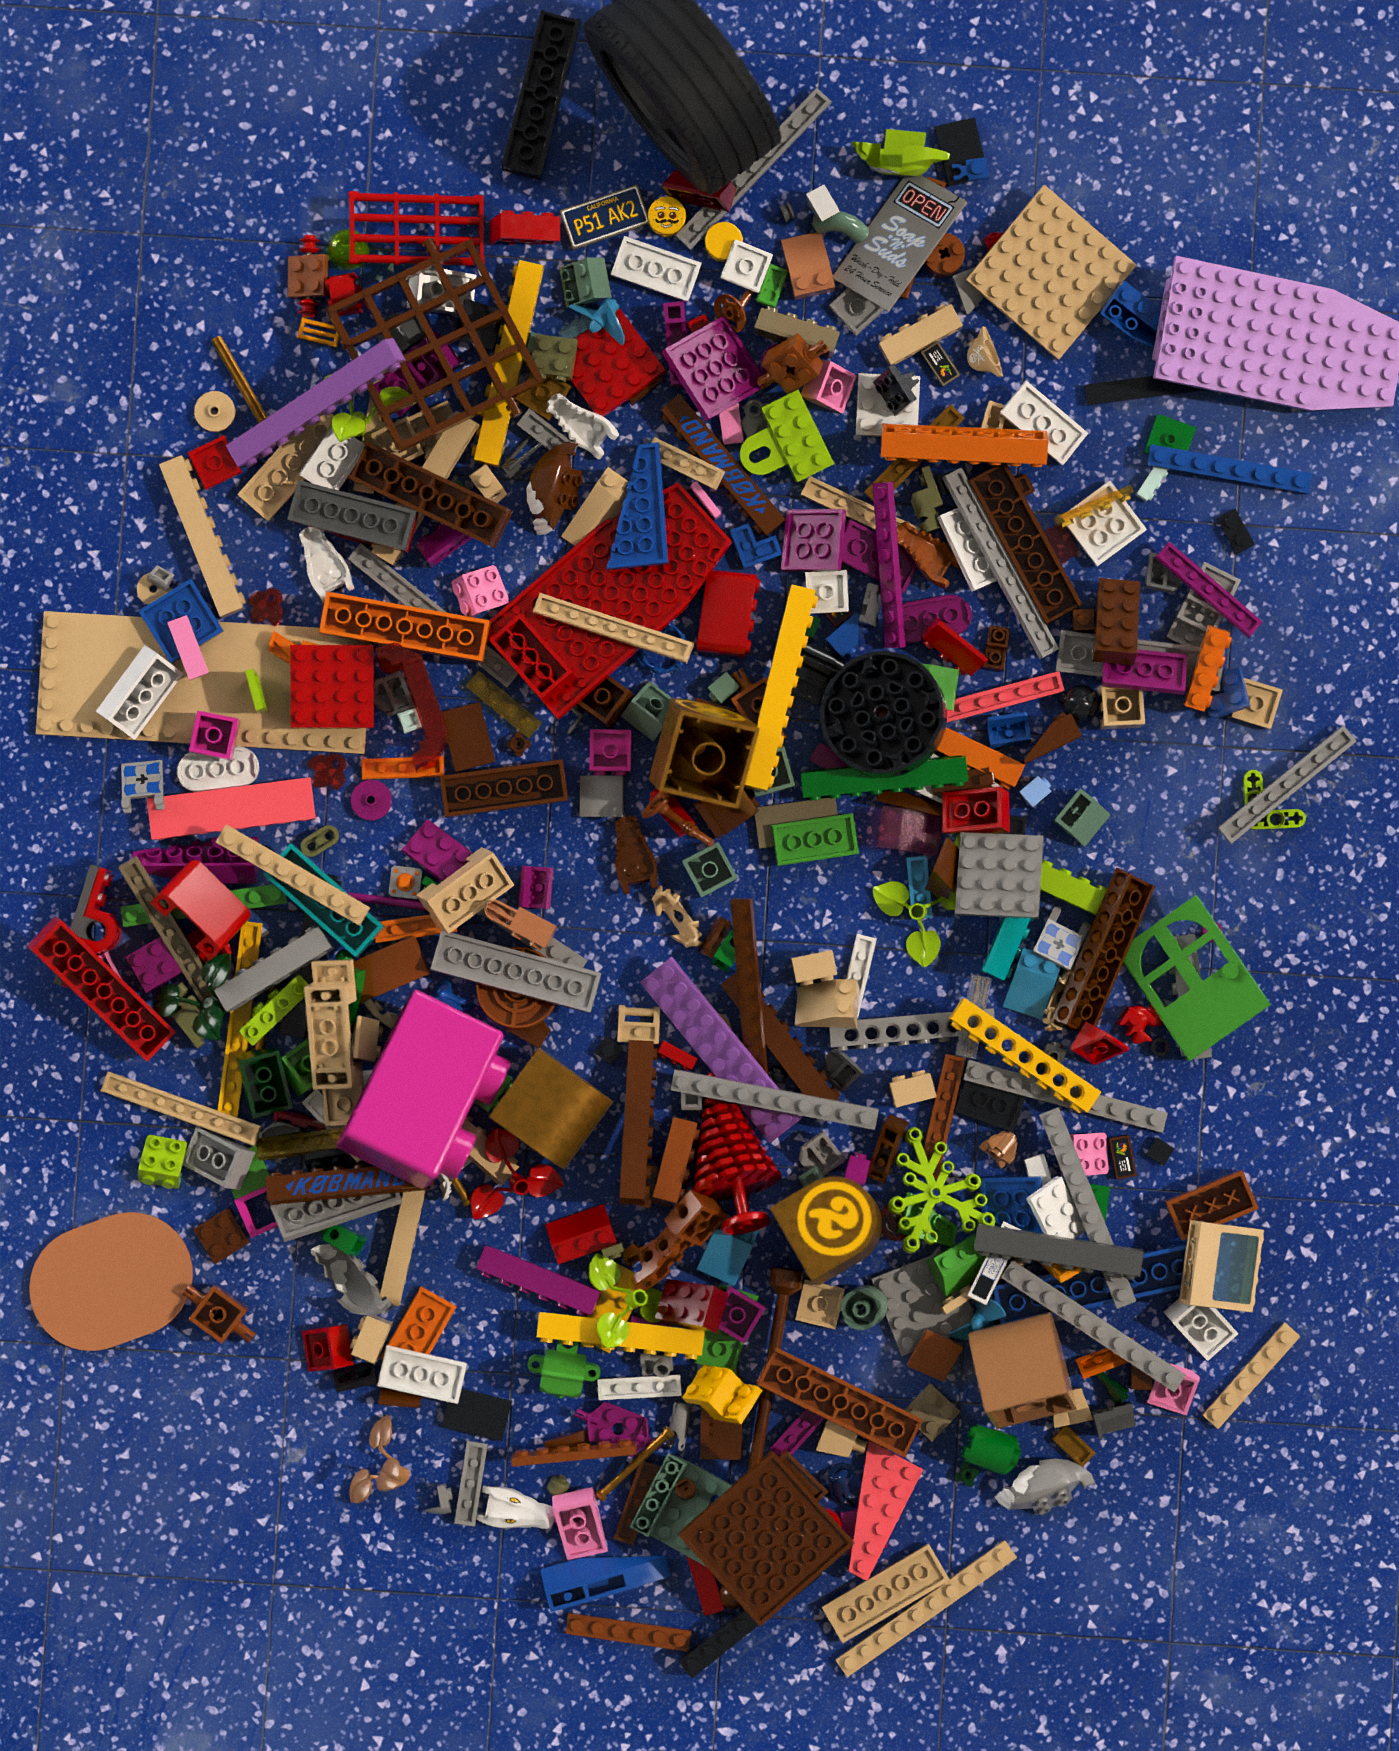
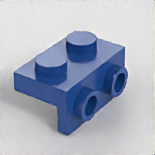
M1013 712L1007 715L997 714L986 718L991 749L1031 743L1027 712Z

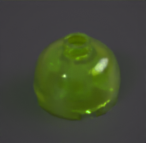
M349 228L341 229L333 234L329 240L328 253L334 265L348 271L354 270L359 266L361 267L364 263L349 264ZM354 229V234H361ZM355 242V254L368 255V242Z

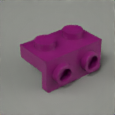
M522 866V871L520 872L521 885L518 893L519 907L550 909L554 868Z

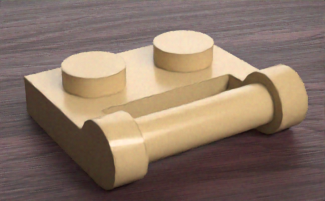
M619 1005L617 1042L642 1040L654 1041V1044H659L660 1007L633 1008ZM625 1015L654 1017L653 1023L625 1022Z

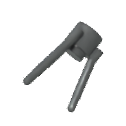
M530 435L527 436L510 457L504 460L505 464L502 465V468L510 479L515 476L518 479L522 475L531 472L535 467L533 465L520 471L523 468L520 463L542 446L541 442L532 447L519 459L515 458L531 439Z

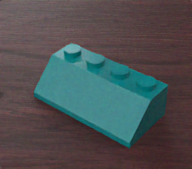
M1003 917L980 972L1002 981L1005 978H1010L1014 969L1011 966L1013 959H1018L1022 950L1019 947L1021 940H1026L1030 931L1027 928L1029 921H1034V919Z

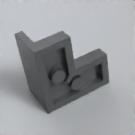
M1131 1402L1090 1411L1093 1417L1092 1422L1095 1434L1099 1439L1103 1438V1434L1136 1426L1133 1414L1134 1409Z

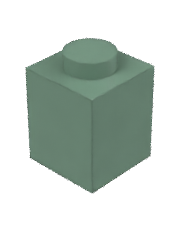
M725 672L708 687L710 692L707 695L714 703L719 702L722 705L740 687Z

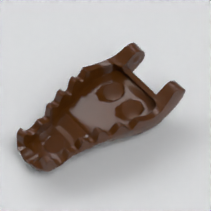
M625 816L619 818L615 822L617 834L615 867L623 894H630L629 885L649 881L652 889L658 888L655 858L641 832L637 817Z

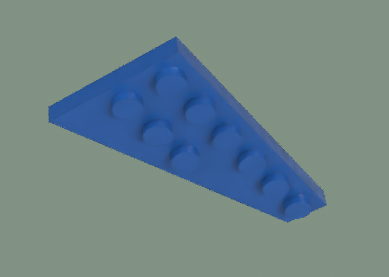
M659 442L638 444L632 467L633 471L628 483L626 498L623 502L607 570L669 564Z

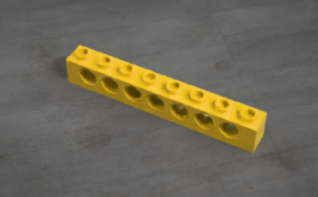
M966 998L960 1000L948 1018L952 1021V1027L960 1032L962 1029L968 1032V1037L976 1043H979V1041L984 1043L987 1051L993 1055L996 1053L1000 1054L1003 1057V1062L1011 1067L1013 1065L1019 1067V1072L1027 1078H1030V1076L1035 1078L1038 1086L1044 1090H1047V1088L1051 1089L1054 1092V1097L1062 1102L1067 1100L1071 1103L1070 1107L1078 1113L1082 1111L1088 1113L1101 1093L1097 1088ZM971 1016L977 1019V1025L974 1028L968 1025V1018ZM987 1028H991L994 1031V1037L990 1040L985 1037V1030ZM1006 1039L1011 1043L1009 1051H1004L1002 1048V1042ZM1022 1051L1028 1054V1060L1025 1063L1019 1060V1054ZM1039 1063L1045 1066V1072L1042 1075L1036 1072V1066ZM1057 1074L1062 1078V1083L1058 1087L1053 1083V1078ZM1074 1086L1079 1089V1095L1076 1098L1070 1095V1089Z

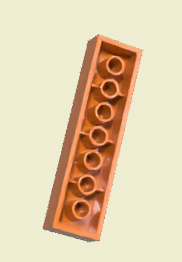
M882 423L881 457H885L886 460L893 461L897 460V458H906V461L926 459L927 462L947 460L948 463L968 461L969 464L988 462L990 465H1000L1002 462L1009 463L1011 466H1021V463L1030 464L1031 467H1042V464L1047 465V431Z
M326 591L319 633L325 636L484 663L491 623L490 620Z

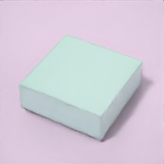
M417 707L397 714L404 734L424 727Z

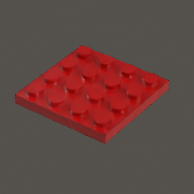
M620 308L615 312V315L624 333L625 342L623 345H620L604 328H601L596 333H592L590 329H587L575 338L578 340L571 382L593 412L603 417L666 373L664 367Z
M290 645L291 728H374L373 645Z

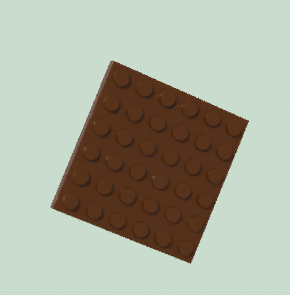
M773 1450L678 1533V1536L760 1627L855 1544Z

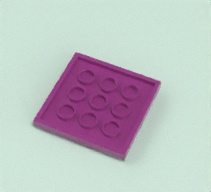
M725 315L662 351L665 359L705 421L710 420L762 389V385L759 386L757 383V378L762 376V373Z

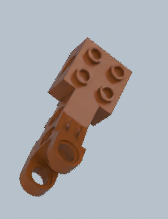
M690 1190L664 1219L668 1226L656 1239L643 1247L632 1244L622 1252L626 1265L632 1266V1264L640 1261L643 1268L631 1277L634 1290L642 1289L645 1291L651 1288L671 1272L669 1268L675 1261L679 1262L684 1257L682 1253L688 1246L693 1247L694 1244L702 1246L727 1218V1215L716 1200Z

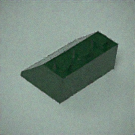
M254 1049L236 1054L249 1112L253 1119L293 1108L279 1049Z

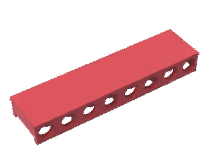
M311 777L164 796L165 809L156 810L154 798H147L152 840H162L222 832L226 824L235 830L315 820Z

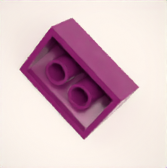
M440 523L434 528L435 532L430 536L428 534L422 536L418 540L419 544L416 547L429 565L433 567L472 539V537Z

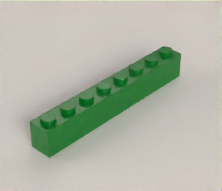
M966 755L929 758L917 769L907 774L890 778L863 775L848 766L801 772L803 798L808 797L809 801L820 800L821 796L829 795L830 799L840 798L841 794L848 793L850 797L861 796L862 792L870 791L871 795L881 794L882 790L888 789L893 793L901 792L903 788L911 787V790H922L923 786L929 785L932 788H942L944 784L952 783V786L965 785L964 782L969 780Z

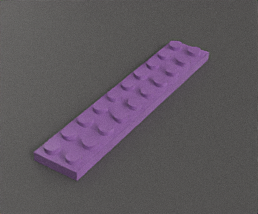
M670 957L640 982L716 1077L779 1089L673 957ZM739 1104L769 1143L802 1118L801 1115Z

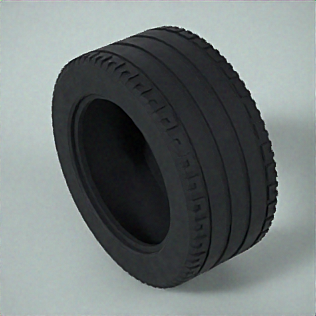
M612 0L611 4L605 5L584 23L583 28L588 46L623 104L667 160L697 189L709 195L716 193L734 180L737 174L743 173L753 165L754 161L761 159L780 143L781 133L779 124L763 91L733 46L695 0Z

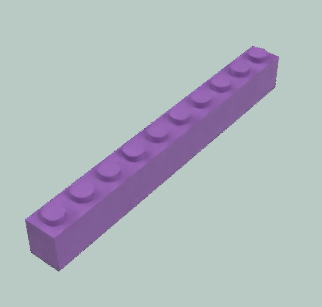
M393 338L384 339L227 444L226 447L238 467L246 466L247 468L257 463V458L268 456L273 452L272 448L275 446L280 447L289 442V437L303 433L305 431L304 427L318 423L321 420L319 417L324 414L329 415L336 410V406L340 403L343 405L353 399L352 395L355 393L360 394L369 388L367 385L370 383H377L384 379V374L388 371L391 373L401 367L400 363L405 361V358Z

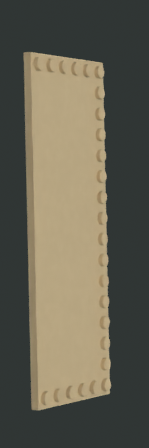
M44 611L36 722L37 735L134 740L98 714L96 710L144 645L169 662L142 617ZM219 622L224 632L200 646L209 674L190 681L181 658L172 663L173 666L184 674L135 739V741L190 744L198 710L241 720L235 747L365 754L367 728H291L290 665L270 653L268 645L273 631L296 645H301L303 640L317 645L372 644L321 635L319 633L320 628ZM252 668L258 673L267 712L259 713L256 711L245 670Z

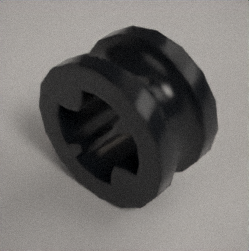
M1156 1038L1150 1044V1050L1156 1056L1166 1055L1170 1048L1168 1041L1164 1038ZM1158 1041L1159 1043L1162 1041L1165 1044L1163 1046L1165 1050L1162 1053L1161 1051H1155V1043Z

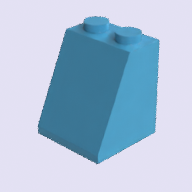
M725 1213L727 1215L726 1219L732 1217L731 1215ZM720 1224L712 1233L697 1270L706 1276L720 1279L724 1284L735 1286L759 1230L740 1235H726L722 1233Z

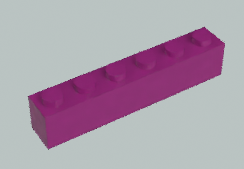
M485 1245L476 1268L481 1270L480 1274L485 1277L492 1278V1276L500 1278V1283L511 1286V1283L519 1286L518 1290L530 1294V1291L538 1294V1298L548 1302L549 1299L557 1301L556 1305L564 1309H568L569 1306L575 1308V1313L587 1317L588 1314H594L602 1291L489 1245Z

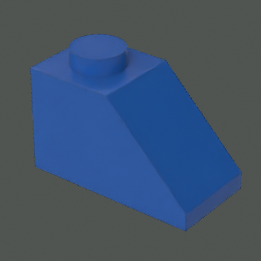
M857 612L854 613L825 640L842 659L845 656L847 658L851 657L857 651L855 647L858 644L859 614Z

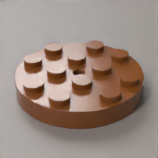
M509 947L510 949L546 958L543 954L531 948ZM478 983L476 985L478 1001L485 1015L495 1024L507 1029L524 1030L535 1027L546 1020L556 1006L552 1003Z

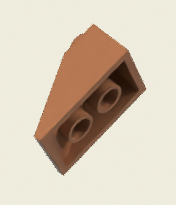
M814 232L781 240L794 300L835 291L833 275L822 234Z

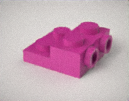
M590 729L589 771L594 772V775L606 776V772H614V776H627V772H631V730Z

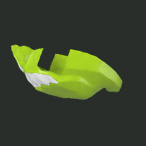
M886 129L884 149H881V143L851 142L861 159L866 161L871 169L884 175L920 177L927 172L933 163L949 160L950 153L925 147L926 133Z

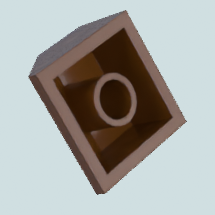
M946 838L925 888V890L947 899L950 893H955L957 889L956 878L959 861V848L949 838Z

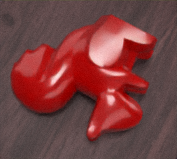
M1150 1004L1148 1008L1143 1006L1126 1007L1116 1021V1024L1120 1026L1126 1025L1128 1029L1125 1035L1130 1036L1133 1033L1132 1043L1141 1044L1146 1041L1152 1042L1151 1037L1144 1032L1147 1025L1159 1027L1163 1022Z

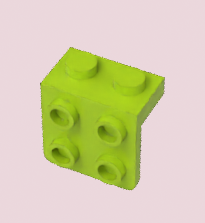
M148 1135L138 1167V1182L146 1185H159L167 1189H179L187 1142Z

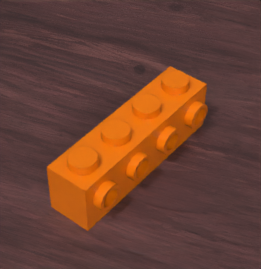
M1207 625L1183 700L1184 706L1203 712L1206 707H1210L1213 697L1210 693L1212 687L1216 688L1219 676H1216L1218 668L1222 669L1225 661L1223 653L1225 648H1229L1232 639L1229 636L1230 632L1228 630Z

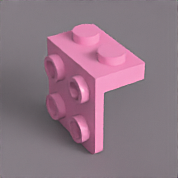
M494 565L463 574L451 581L452 590L457 596L460 610L464 616L475 617L481 612L509 603L505 587L497 567Z
M1105 1133L1070 1134L1085 1174H1107L1109 1171L1107 1135Z

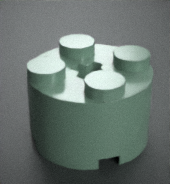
M861 1285L850 1291L841 1302V1312L845 1323L856 1330L872 1328L881 1322L886 1315L888 1302L886 1296L879 1289L871 1285Z

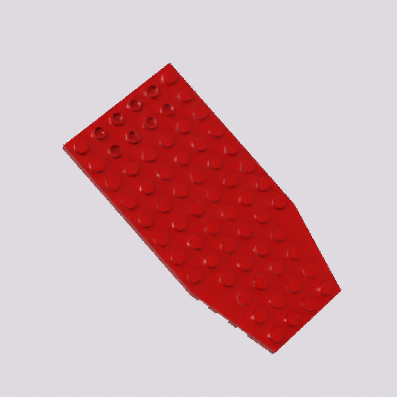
M679 483L663 490L669 564L618 570L606 569L617 533L616 529L620 512L618 516L611 520L609 518L603 521L490 619L488 641L558 720L640 650V648L534 614L533 609L539 593L660 632L685 610L732 544L729 537Z

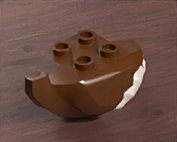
M568 441L553 447L540 458L531 472L530 482L526 488L527 503L535 517L533 524L537 535H545L553 531L564 509L576 510L579 501V487L582 483V471L571 468L570 456H576L575 447L578 446V443Z

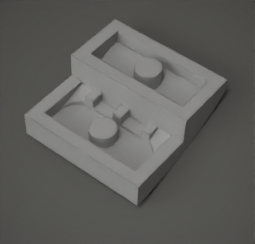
M580 776V817H624V776Z

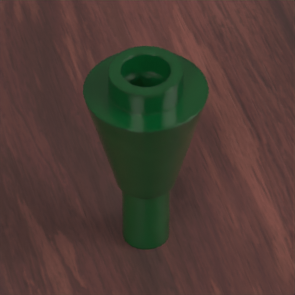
M1104 1372L1096 1374L1097 1378L1105 1385L1104 1387L1114 1404L1117 1402L1122 1404L1129 1397L1127 1394L1129 1389L1110 1379Z

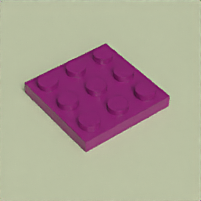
M786 510L781 570L784 572L841 571L846 510Z

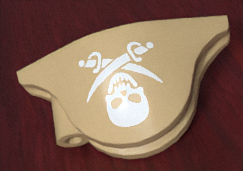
M983 326L980 328L978 337L968 342L970 346L967 352L968 363L977 371L992 372L998 377H1003L996 349L986 327Z

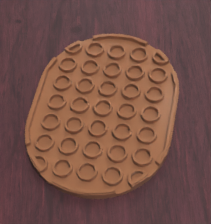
M118 1213L65 1232L56 1237L43 1249L34 1264L30 1277L31 1305L41 1326L58 1342L78 1350H104L153 1333L169 1324L180 1313L188 1300L182 1293L184 1290H187L186 1288L189 1284L192 1286L193 1265L185 1242L163 1220L144 1213Z

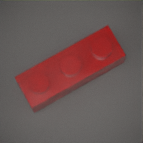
M663 1041L658 1050L659 1056L665 1059L666 1057L670 1058L671 1062L676 1065L678 1063L682 1064V1068L688 1071L693 1069L698 1059L666 1041Z

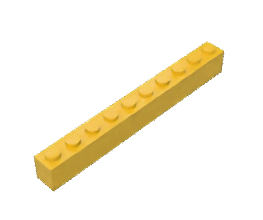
M519 260L518 265H514L512 277H515L514 285H510L508 290V297H511L510 303L505 306L527 346L544 266ZM501 324L499 337L502 338L500 345L496 344L494 354L515 344L506 325ZM520 352L493 365L506 391L518 385L523 364ZM491 382V385L487 384L485 396L488 399L497 396L498 393L493 383ZM506 402L480 414L483 417V422L476 431V436L479 437L478 444L473 445L471 454L476 463L499 468L510 421L509 414L511 413L506 409Z
M793 584L790 586L756 725L760 728L744 786L746 788L767 792L768 788L773 786L775 776H771L773 768H777L779 756H776L778 748H782L784 736H781L782 728L787 727L789 716H786L787 708L792 707L794 696L790 695L792 688H796L799 676H795L797 668L801 669L804 656H800L801 649L806 648L808 636H805L806 629H810L813 616H810L811 608L815 609L817 604L816 590Z

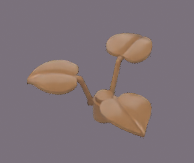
M388 1414L376 1422L369 1436L371 1448H378L388 1460L384 1463L379 1475H369V1470L362 1469L354 1476L349 1490L351 1503H362L368 1498L372 1490L371 1480L377 1479L376 1485L379 1490L390 1491L404 1485L410 1477V1470L400 1466L399 1461L396 1458H392L383 1449L384 1446L389 1444L392 1435L391 1418Z

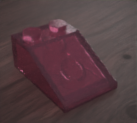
M882 806L877 848L938 856L943 817L917 810Z

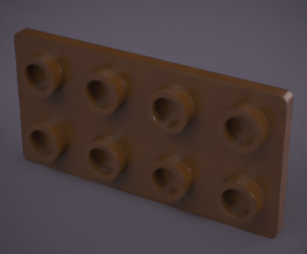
M737 1376L743 1382V1377ZM701 1407L700 1458L741 1460L742 1424L714 1420Z

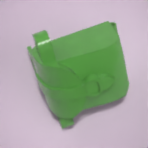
M558 1340L556 1350L547 1349L545 1355L534 1354L529 1357L527 1364L531 1372L542 1374L539 1391L555 1395L557 1398L581 1397L583 1380H598L601 1369L595 1363L586 1362V1355L577 1353L578 1342L574 1341V1345L571 1348H566L561 1344V1340ZM538 1361L539 1365L534 1366L532 1362ZM594 1370L596 1373L592 1375L588 1371Z

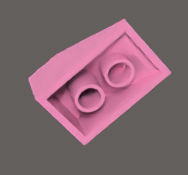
M593 1487L552 1496L553 1512L567 1560L608 1552Z

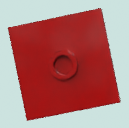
M225 435L188 452L205 490L243 473L226 447L229 443Z

